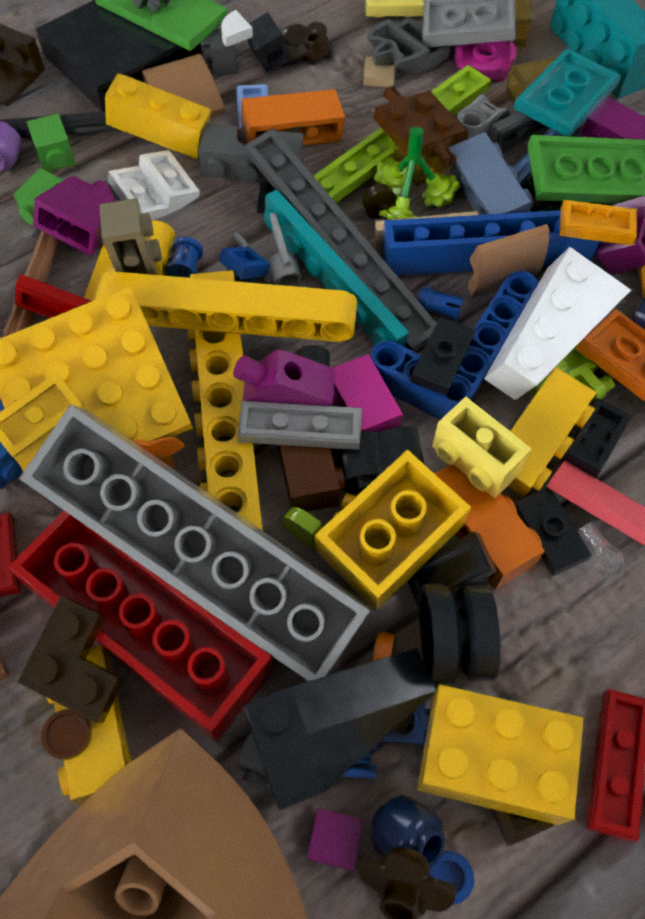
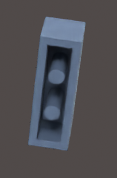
M486 132L449 147L457 157L456 162L450 166V172L456 175L461 190L474 211H478L479 215L531 212V209L534 207L531 193L526 188L522 189L518 183L514 167L512 165L507 166L503 160L500 146L497 142L492 143Z

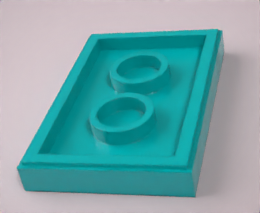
M566 48L515 99L513 109L564 136H571L619 83L621 75Z

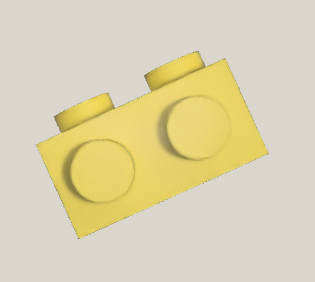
M467 397L463 398L438 422L432 444L437 455L445 463L455 465L467 475L468 480L475 488L480 491H486L493 498H496L522 472L532 450L531 447Z

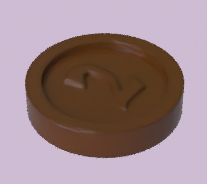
M70 709L61 710L51 715L45 722L41 732L43 748L49 755L59 760H70L79 756L87 748L91 739V726L87 718Z

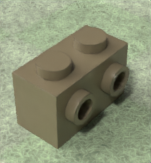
M138 198L99 204L102 240L115 272L158 275L156 262L162 261L159 241L150 237L154 235L149 212L142 213Z

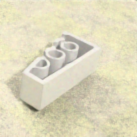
M569 247L545 271L484 379L514 400L518 399L537 386L631 289Z

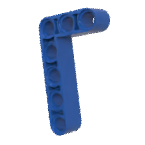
M526 271L513 272L507 276L474 327V330H476L474 338L447 396L410 382L411 375L421 356L420 354L392 341L377 343L372 348L370 357L392 396L439 420L450 412L463 398L467 397L474 402L487 382L484 379L538 285L535 276ZM447 397L456 398L458 401L450 400Z

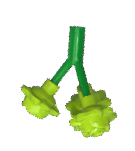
M420 127L410 128L408 152L402 162H396L391 157H387L384 162L379 161L376 164L377 173L374 176V180L378 184L389 185L397 197L396 206L379 212V215L385 217L386 220L417 217L409 209L411 198H408L415 165L417 164L427 177L428 187L422 194V198L425 200L424 204L427 207L432 205L436 207L450 205L456 195L455 191L460 186L455 174L446 176L445 174L438 175L436 172L433 173L422 158L424 131Z

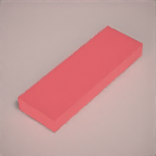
M564 460L547 487L645 546V507Z

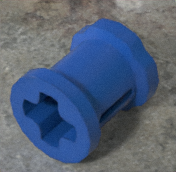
M190 237L176 238L172 244V252L174 253L172 261L167 264L165 273L167 276L190 278V274H197L196 264L203 255V247L198 241ZM185 248H188L187 254L184 253ZM182 268L185 269L184 274H181Z

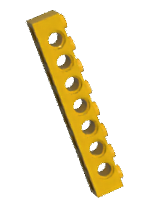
M233 270L190 274V278L235 281ZM188 329L189 341H196V349H189L192 372L198 371L199 380L192 381L193 399L195 404L201 403V413L194 414L197 437H204V447L197 448L199 470L206 471L207 482L200 483V488L227 507H240L241 510L237 513L263 531L253 443L238 442V428L245 382L235 378L233 371L237 361L243 356L241 334ZM223 372L222 374L214 375L215 373ZM219 404H228L222 408L215 407ZM221 437H232L231 440L226 442L217 441ZM228 470L237 472L235 475L227 478L220 476L221 473Z

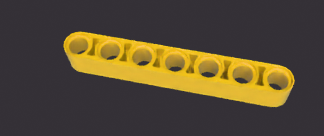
M114 271L105 272L101 275L94 298L95 301L131 286L148 326L344 342L353 337L357 312L356 297L342 290Z

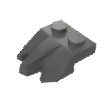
M410 17L397 24L390 19H386L372 27L367 37L374 47L373 63L375 65H394L397 68L406 70L427 71L449 57L450 47L426 48L422 40L423 27Z

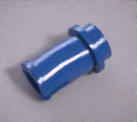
M429 286L428 289L421 287L418 302L426 311L451 317L455 320L458 319L461 311L458 308L462 306L463 297L433 291L432 286Z

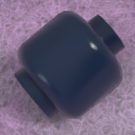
M400 795L390 799L375 812L372 821L371 837L374 849L386 859L388 852L392 848L409 847L422 854L428 861L430 868L438 862L445 847V836L441 819L434 811L411 797Z

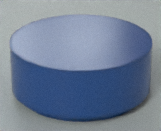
M443 851L438 862L430 868V876L452 883L457 889L456 898L452 905L459 904L467 899L473 889L474 873L470 863L461 854L454 851Z

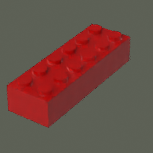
M64 510L8 566L25 587L52 609L55 608L60 596H65L106 615V619L94 643L98 646L101 645L113 659L216 743L244 709V705L248 704L274 671L272 657Z

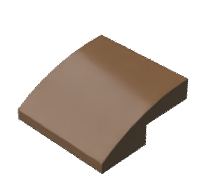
M201 54L142 71L146 84L210 108V118L225 113V107L218 88Z
M545 224L477 246L469 259L474 271L467 284L471 297L500 289L507 276L513 272L526 271L537 277L543 267L548 250V225Z

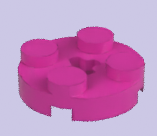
M511 40L509 44L505 41L456 45L454 60L460 70L469 65L492 81L502 82L513 68L516 47Z

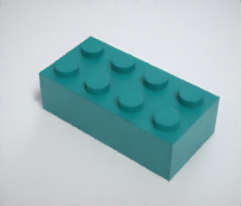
M556 0L549 27L573 52L621 75L619 83L612 93L619 99L644 89L645 11L634 0Z

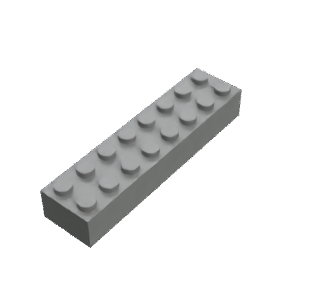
M72 404L69 405L19 478L307 681L318 679L328 674L370 612L369 604L87 409Z

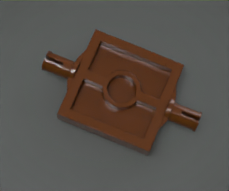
M390 86L387 87L383 96L390 103L375 107L373 119L405 156H407L410 128H422L424 132L421 156L435 155L445 167L452 166L456 162L457 157L448 147L464 141L467 130L430 90L404 97L394 86H391V88Z

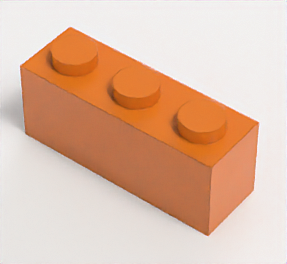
M336 89L241 99V124L246 144L272 128L276 131L290 132L295 127H302L296 133H303V146L341 142L345 115Z
M448 465L434 473L472 507L465 525L456 535L459 539L474 531L481 535L497 570L496 573L487 577L495 590L536 566L545 551L542 548L541 539L534 529L526 527L517 515L515 504L507 495L500 493L496 498H493L486 491L478 490L470 483L467 475L455 465Z

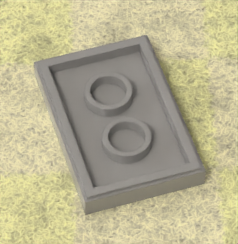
M424 0L423 45L429 48L516 40L515 0Z

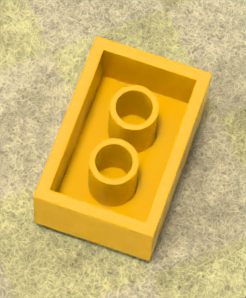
M407 449L314 535L315 550L377 611L465 525L472 507Z
M439 684L432 697L417 791L556 825L575 819L584 718Z

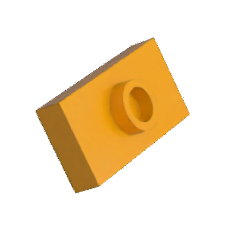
M564 200L560 212L559 236L633 246L637 237V209Z

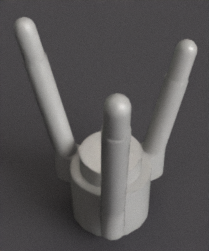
M271 213L270 220L279 253L270 258V267L267 276L263 277L266 284L274 283V285L296 286L302 277L297 255L292 254L289 250L287 252L277 215ZM235 232L233 234L240 247H250L240 233Z

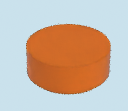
M382 631L378 633L372 662L395 655L396 634Z

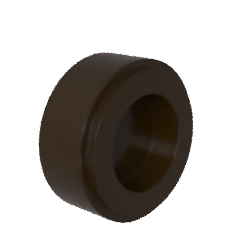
M377 184L365 192L362 198V205L369 217L374 219L384 218L379 215V212L396 206L397 197L389 185Z

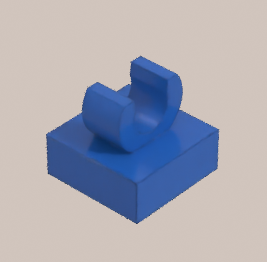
M248 246L222 248L219 262L227 268L226 271L233 270L234 279L239 280V282L254 283V278L267 276L270 263Z

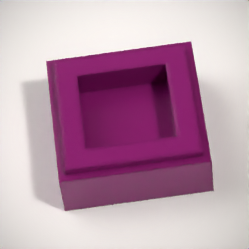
M317 808L307 860L354 871L364 819Z

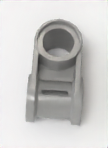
M482 94L479 95L470 105L460 110L457 115L458 122L467 130L464 141L483 132H486L489 137L492 124L508 117L509 110L506 108L499 109L488 102V97Z

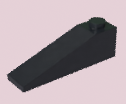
M417 648L291 686L244 705L246 720L279 811L328 790L347 770L368 754L376 744L398 727L436 692Z

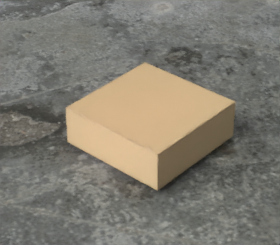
M366 56L363 86L385 88L390 86L391 88L394 84L395 66L375 65L373 57Z

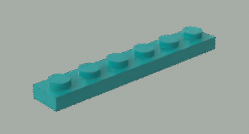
M278 190L267 194L265 197V212L263 214L267 227L273 231L270 214L275 213L287 249L302 260L308 272L313 277H317L327 289L347 291L356 297L357 312L355 324L360 325L369 334L374 345L382 341H392L405 347L409 331Z

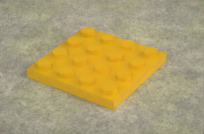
M131 286L0 338V398L4 408L57 372L85 409L130 440L150 442L164 437H174L193 429Z

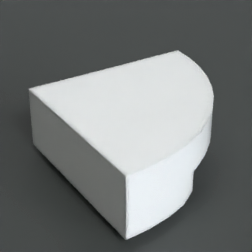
M237 10L229 13L223 19L221 25L222 41L226 47L253 37V27Z

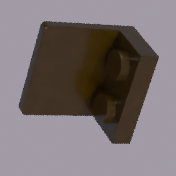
M0 24V104L9 106L45 71L34 37Z

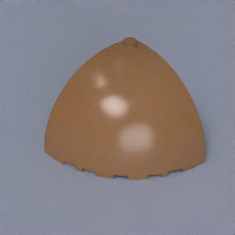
M181 728L134 759L93 793L36 852L0 897V919H307L291 870L265 820L250 798L227 771Z

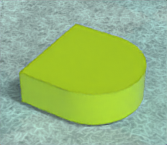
M292 507L282 518L284 527L291 535L315 552L314 535L322 529L321 521L301 508Z

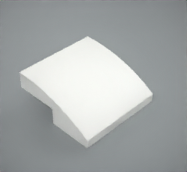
M169 150L140 155L139 166L108 171V183L119 199L138 198L142 213L149 212L151 220L161 218L183 208L200 195L199 189Z

